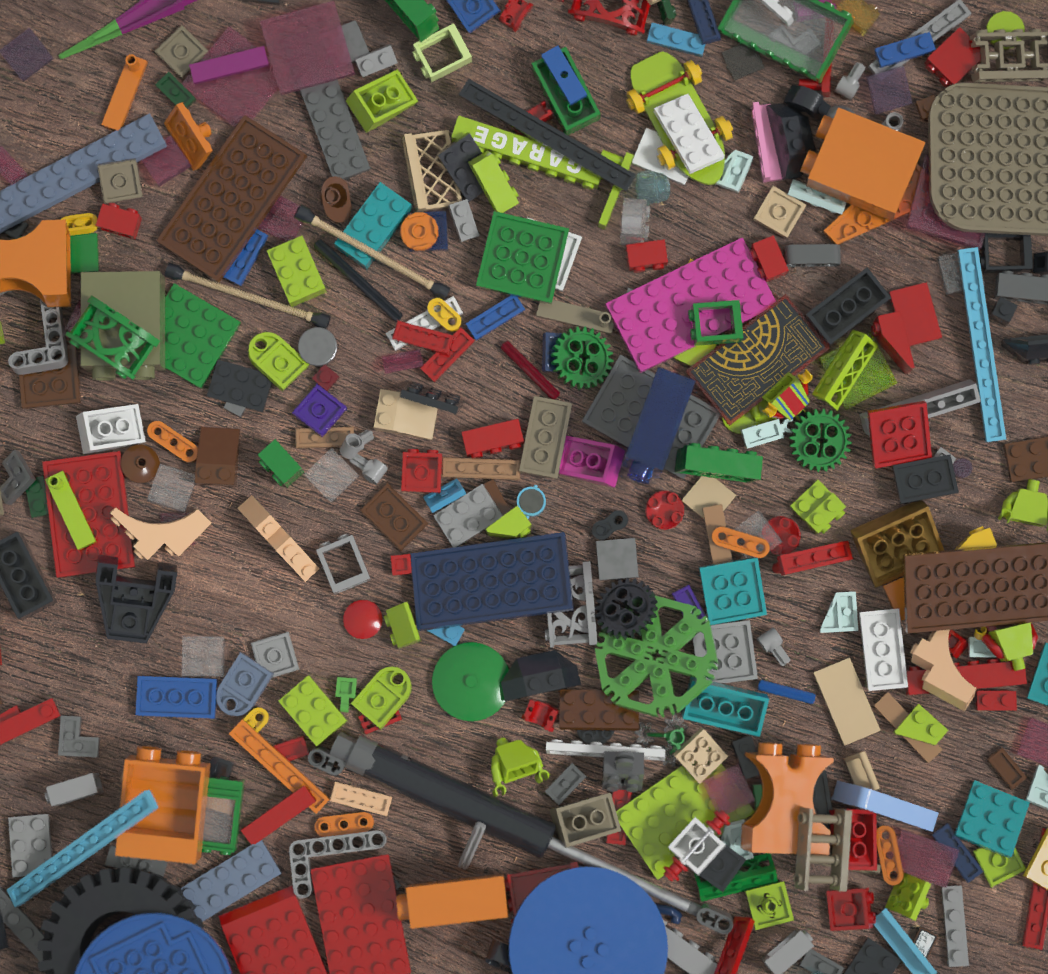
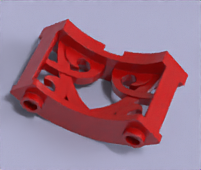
M573 0L571 9H568V14L574 16L573 19L576 21H596L623 29L628 35L637 36V34L645 33L644 27L650 4L647 0H643L641 8L636 5L640 0H621L626 4L625 6L608 12L599 0H588L584 3V6L588 5L590 7L589 10L581 11L580 8L583 0ZM632 9L639 13L636 25L628 22V17H633L635 20Z

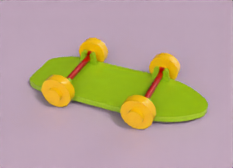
M659 52L635 64L631 69L633 89L626 92L628 97L626 102L629 108L634 110L636 114L646 112L663 145L657 148L659 154L657 159L660 165H664L667 170L677 166L686 176L705 185L716 184L722 177L725 157L721 161L689 174L654 114V108L689 94L725 155L722 139L727 141L733 138L731 132L733 127L729 120H725L723 116L714 119V125L693 87V85L695 86L702 82V71L699 65H695L692 60L684 63L683 69L679 61L666 52Z

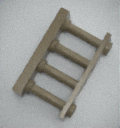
M800 807V813L798 814L799 829L796 873L794 875L795 888L808 891V883L830 884V889L847 892L852 811L835 808L834 815L813 814V809ZM812 823H834L833 835H812ZM811 843H832V855H810ZM810 863L831 864V875H809Z

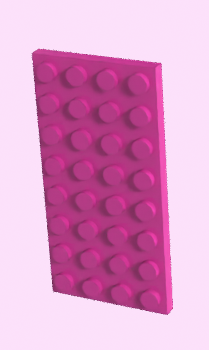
M743 237L605 303V307L611 315L640 373L695 347L694 340H691L690 329H693L692 321H689L688 310H691V306L694 303L740 300L742 324L778 305L765 279H761L757 270L758 266L753 261ZM730 308L699 310L701 337L720 335L732 329Z

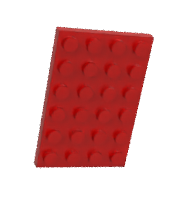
M121 451L42 462L44 479L64 471L97 541L81 550L77 549L45 481L56 578L96 573L98 555L118 557L117 570L136 567L133 542L125 533L127 529L122 524L120 526L116 525L110 519L113 516L110 512L115 507L129 516L125 478L121 469Z
M386 854L310 869L329 973H412L403 924L398 918L397 892L390 855Z

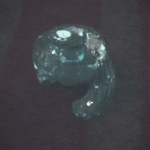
M641 171L637 174L636 194H638L637 200L639 205L646 207L653 203L663 202L669 198L671 185L665 174L655 171Z

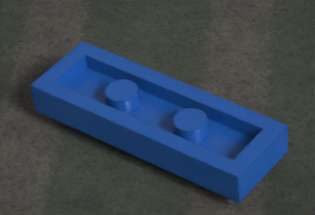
M930 32L875 48L874 52L879 67L883 68L932 53L936 48Z
M256 230L224 278L241 287L269 236Z
M511 295L467 322L466 326L475 341L524 312L525 308L517 296Z

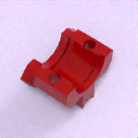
M508 0L499 21L513 29L512 31L516 33L534 4L531 2L527 3L524 0Z
M530 699L525 714L521 718L553 732V725L559 710L546 702L543 703L536 699Z

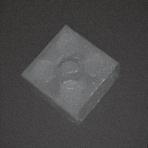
M623 199L620 245L647 241L649 225H646V222H649L650 206H647V200Z
M183 636L182 676L224 677L225 638Z

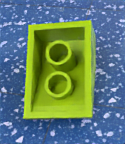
M397 69L354 90L346 99V102L367 133L410 108L418 100Z

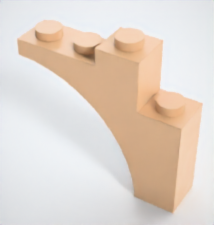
M252 495L238 507L239 511L305 582L320 569Z
M117 507L110 512L113 515L110 519L116 525L120 526L122 524L127 529L125 533L132 540L138 539L133 544V547L136 548L133 552L139 558L143 559L145 557L147 560L164 543L166 544L164 548L172 556L176 554L179 557L211 524V521L197 508L187 516L167 523H148L136 520L121 512Z
M950 630L932 632L928 640L922 638L919 644L915 643L910 652L913 654L911 662L926 670L922 677L924 681L922 689L965 712L975 695L976 687L972 686L961 676L952 661L948 645Z

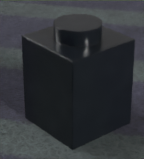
M1000 297L995 302L988 318L1003 326H1007L1018 305Z

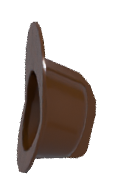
M336 176L329 177L322 185L319 196L320 201L323 204L327 217L334 222L341 223L346 221L351 215L352 206L349 187L342 178Z

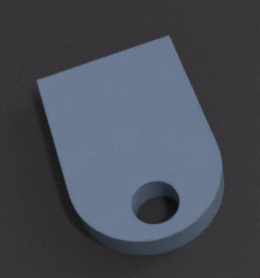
M240 652L217 689L216 699L218 706L224 713L231 716L247 714L258 701L274 673ZM229 699H233L236 702V707L233 710L227 708V701Z

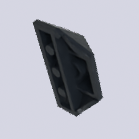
M785 103L767 105V114L782 179L800 178L803 175V172L800 171L808 151L816 152L809 119Z
M1048 335L1005 338L1001 341V346L1022 363L1028 362V365L1040 364V361H1048Z
M556 650L516 658L501 681L505 702L581 685L577 665Z

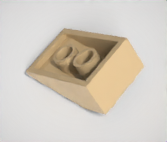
M380 389L374 429L376 431L432 440L437 408L401 398V392Z

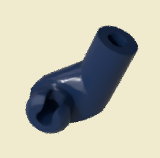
M656 904L660 914L671 916V923H681L682 913L670 905Z

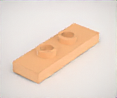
M335 782L330 801L387 816L392 797Z

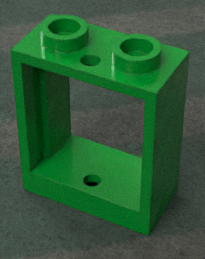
M740 300L694 303L691 306V310H688L689 321H692L693 329H690L691 340H694L695 346L738 343L743 340ZM730 308L732 334L701 337L699 310Z

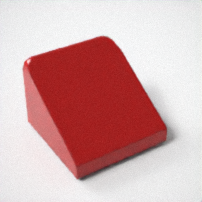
M950 630L948 636L949 652L952 657L958 659L968 647V643L963 637Z

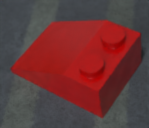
M901 311L877 316L871 326L872 336L876 337L877 342L904 374H909L915 366Z
M846 809L852 811L848 870L877 871L876 813L868 810ZM830 810V815H834L835 810ZM830 823V833L833 835L834 823Z

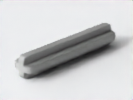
M476 822L459 860V868L468 869L485 831L486 825L484 823Z

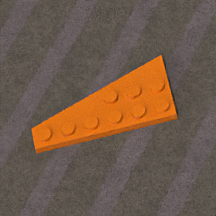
M918 164L915 167L893 220L931 203L929 175ZM851 205L823 233L834 244L839 245L891 220Z

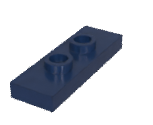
M687 0L702 45L720 41L721 36L709 1Z
M946 823L931 835L966 883H969L984 871L962 841L954 836L955 832L950 825Z

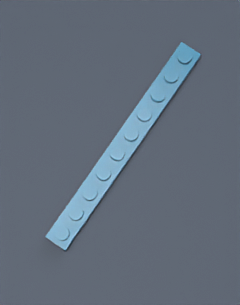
M978 247L960 249L957 253L977 388L981 400L980 408L985 442L1006 440Z
M145 790L8 888L7 892L14 907H19L158 809L159 807L151 791Z

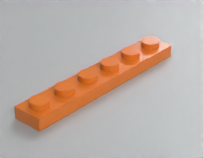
M244 719L229 732L232 738L291 792H295L303 785H306L316 798V802L309 806L315 814L330 800L324 792Z

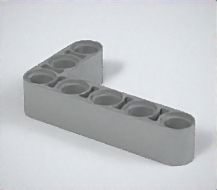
M40 299L46 347L15 352L10 355L8 362L16 374L24 375L63 368L67 365L68 351L62 307H47ZM52 318H57L55 323H49ZM54 336H60L57 341H51ZM57 354H62L60 359L54 360ZM37 358H43L40 363H34ZM18 361H23L21 366H15Z
M376 830L294 841L289 847L295 895L304 899L310 896L313 891L310 857L379 849L387 842L386 834ZM375 834L382 835L383 842L381 845L373 843L372 838ZM356 836H360L363 839V845L360 848L353 845V839ZM335 839L343 841L344 846L341 850H336L333 847ZM316 841H320L324 845V849L320 853L316 852L313 848ZM296 844L303 845V854L297 855L294 852ZM300 863L306 866V872L303 875L296 872V866ZM302 883L306 884L309 888L308 893L305 895L300 894L298 891V887Z

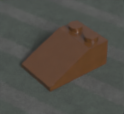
M201 427L195 471V483L197 485L236 487L240 429Z

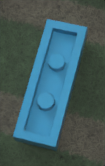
M653 22L651 24L647 43L702 57L705 45H702L698 34Z

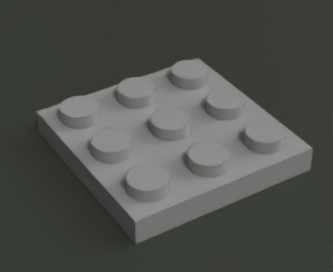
M750 620L711 625L719 665L716 664L718 670H709V674L715 677L711 681L723 684L758 679ZM699 632L692 638L694 655L704 657L707 654L704 634Z

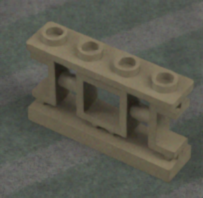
M1004 29L994 30V33H988L987 30H977L975 34L970 36V41L973 42L971 47H980L981 64L973 66L975 74H972V83L1038 82L1047 80L1048 63H1040L1039 47L1047 45L1045 37L1048 36V32H1041V29H1032L1029 32H1023V29L1005 32ZM980 40L1002 41L994 43L995 52H989L988 41ZM1016 40H1035V41H1033V42L1030 43V51H1025L1024 41H1016ZM1003 47H1016L1017 64H1004ZM995 59V62H996V70H1004V71H982V70H987V69H989V68H990V61H989V60ZM1025 59H1031L1032 69H1039L1018 71L1026 67Z

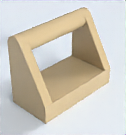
M865 751L843 758L854 785L874 791L880 789Z

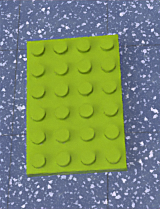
M721 763L700 784L681 765L619 808L616 813L621 828L658 880L664 876L665 870L663 867H670L673 863L672 857L675 854L669 850L668 846L695 817L708 828L709 826L705 821H711L715 817V810L718 812L724 811L730 817L729 822L746 819L754 813V810ZM724 825L720 829L721 833H723ZM716 832L713 833L717 838L720 837Z

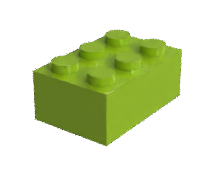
M303 236L267 250L290 306L294 307L327 292Z
M309 675L279 700V703L317 747L348 722Z

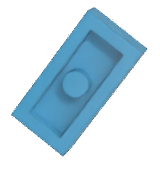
M456 478L442 486L441 493H429L423 498L433 513L466 495V492Z
M460 626L426 631L456 646L465 629Z

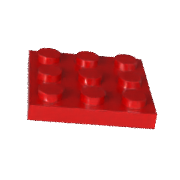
M919 401L867 411L872 460L875 469L932 458L927 402Z

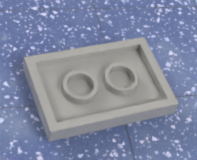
M481 484L433 516L454 548L488 528L503 515L484 484Z
M49 814L8 818L13 877L28 875L52 857Z

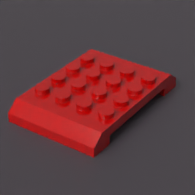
M293 885L219 916L222 929L240 974H328L300 906V901L294 893Z

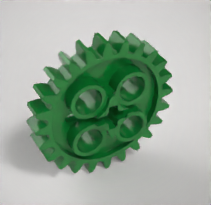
M586 326L581 331L579 327H576L574 332L570 328L567 330V334L562 333L560 335L562 339H556L558 345L552 347L556 352L550 355L556 358V360L552 361L551 364L557 365V368L553 370L554 372H560L557 378H565L563 384L570 381V388L577 384L578 390L582 389L583 385L587 390L590 388V384L594 388L597 386V382L601 384L604 381L602 377H608L609 374L606 371L612 370V367L608 364L614 362V360L609 358L613 352L607 351L611 345L604 344L607 338L600 339V332L594 335L593 328L587 332ZM570 343L576 345V352L570 349ZM589 345L595 348V354L589 351ZM569 362L575 365V371L569 368ZM588 364L594 367V373L588 371Z
M813 409V415L806 411V418L799 416L801 422H794L797 428L790 429L794 436L788 437V439L793 440L789 447L795 448L791 454L798 455L795 461L803 460L801 463L802 467L808 464V470H812L814 466L816 472H819L821 467L825 472L828 470V466L831 469H835L834 463L841 465L840 458H847L843 453L851 451L846 447L852 444L851 441L847 440L852 434L846 433V430L850 427L843 426L845 419L838 421L839 414H835L832 417V410L825 414V409H821L820 413H818L817 409ZM820 423H823L822 430L820 429ZM811 424L816 429L813 435H809L807 432V428ZM829 426L835 429L834 435L831 437L826 432ZM821 436V438L824 439V442H816V439L820 438ZM808 444H812L814 447V451L810 455L806 453V446ZM830 445L833 448V453L827 456L825 448ZM820 448V457L818 458L817 454Z

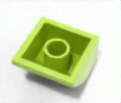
M516 506L486 528V533L488 536L507 539L525 538L531 533L532 524L520 508Z
M408 602L386 610L387 615L384 616L387 627L391 626L393 634H390L393 646L397 645L400 649L421 642Z

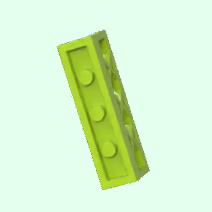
M852 330L812 395L819 400L825 401L834 410H838L878 345L865 333ZM866 343H868L870 347L867 350V352L864 353L863 348L866 345ZM855 360H858L857 368L853 369ZM845 376H848V382L843 386V379ZM838 392V398L833 402L831 398Z

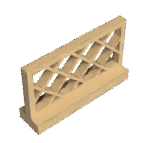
M449 130L412 135V133L404 134L402 143L415 212L447 208L450 204L462 201L460 190L454 181L448 185L440 179L447 170L443 164L437 161L438 156L434 159L426 153L430 145L439 151L450 145ZM445 136L446 144L443 148L433 142L436 137ZM417 139H424L429 143L424 151L417 147ZM423 155L432 161L428 169L420 165V159ZM434 163L443 169L439 177L429 171ZM426 174L436 180L431 188L424 184L423 178ZM437 182L447 188L442 196L433 190ZM448 190L456 194L457 201L450 202L444 198ZM430 192L439 198L436 204L428 205L427 196Z

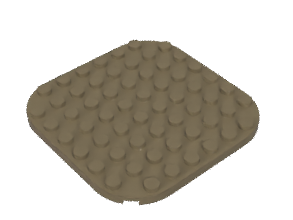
M957 83L945 88L933 101L928 115L929 195L931 205L937 216L948 226L963 232L1048 236V88L981 83Z

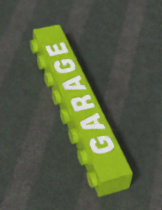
M458 115L451 136L452 142L468 132L482 153L488 150L492 154L495 153L499 160L502 158L507 159L513 165L520 166L522 164L531 171L538 172V170L546 172L547 176L553 178L559 176L568 183L574 184L578 182L584 188L593 190V188L598 189L601 178L539 142Z

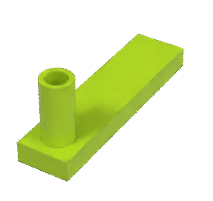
M603 150L601 153L604 157L629 170L634 156L626 152L625 157H621L606 150ZM615 186L611 190L600 218L599 228L606 229L621 191Z
M64 471L46 478L45 481L77 549L81 550L97 542Z

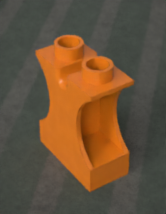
M66 219L42 220L31 233L14 240H0V293L11 290L26 291L40 298L47 307H71L70 231Z
M759 742L758 753L745 752V756L753 762L759 771L763 791L761 802L756 812L742 824V849L752 853L797 854L798 814L800 813V807L813 809V814L816 815L813 806V790L816 780L821 772L834 762V758L821 755V745L797 744V754H790L789 764L788 756L782 755L783 744ZM812 823V835H830V830L822 823ZM811 843L810 854L829 855L830 843Z

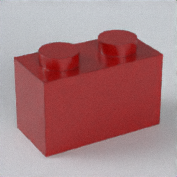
M114 203L102 204L95 226L98 230L136 240L142 217L138 214L137 210L131 208L123 210Z
M774 235L752 244L749 252L753 261H756L759 266L757 270L761 279L764 278L767 283L788 273L789 269Z
M665 239L626 245L629 271L641 273L648 268L661 270L668 264Z

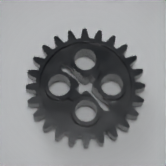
M626 578L625 583L619 579L618 585L611 582L612 588L605 587L606 594L600 593L602 600H596L598 605H600L595 607L597 623L604 632H607L610 637L614 635L616 639L622 636L626 640L628 635L634 639V633L636 632L641 636L642 629L648 631L647 624L653 625L650 619L657 617L653 612L658 610V607L655 605L658 603L655 593L651 591L649 585H645L643 581L638 582L636 578H634L632 583L629 578Z

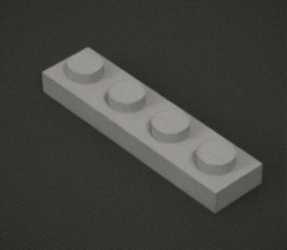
M962 885L941 886L948 967L969 966Z

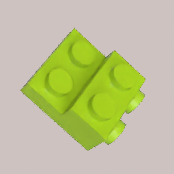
M817 480L790 508L817 535L819 532L824 534L831 527L829 523L834 518L838 521L845 514L843 509L846 506L834 493H831Z

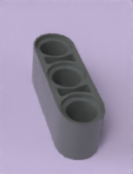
M804 244L784 246L787 267H835L841 265L840 245Z

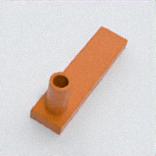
M133 54L126 56L125 66L101 124L103 127L114 131L120 130L123 127L148 64L147 60L138 58Z

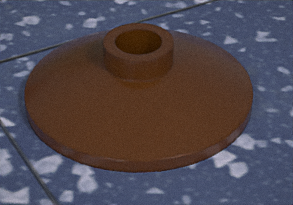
M139 444L129 447L121 458L123 474L135 483L151 481L157 475L160 468L157 453L146 445ZM140 459L144 460V466L139 465L138 461Z

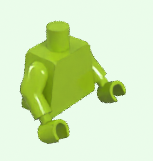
M1029 479L1027 489H1018L1016 492H1012L1003 501L998 520L1005 517L1006 523L1014 521L1038 527L1046 526L1048 524L1047 494L1038 492L1040 481Z
M504 737L496 742L497 748L491 761L492 779L496 784L492 791L494 797L498 796L497 789L502 791V796L506 793V787L501 784V781L506 784L535 774V781L537 783H541L543 779L547 780L549 778V772L542 769L543 763L536 749L525 745L521 740L509 743Z

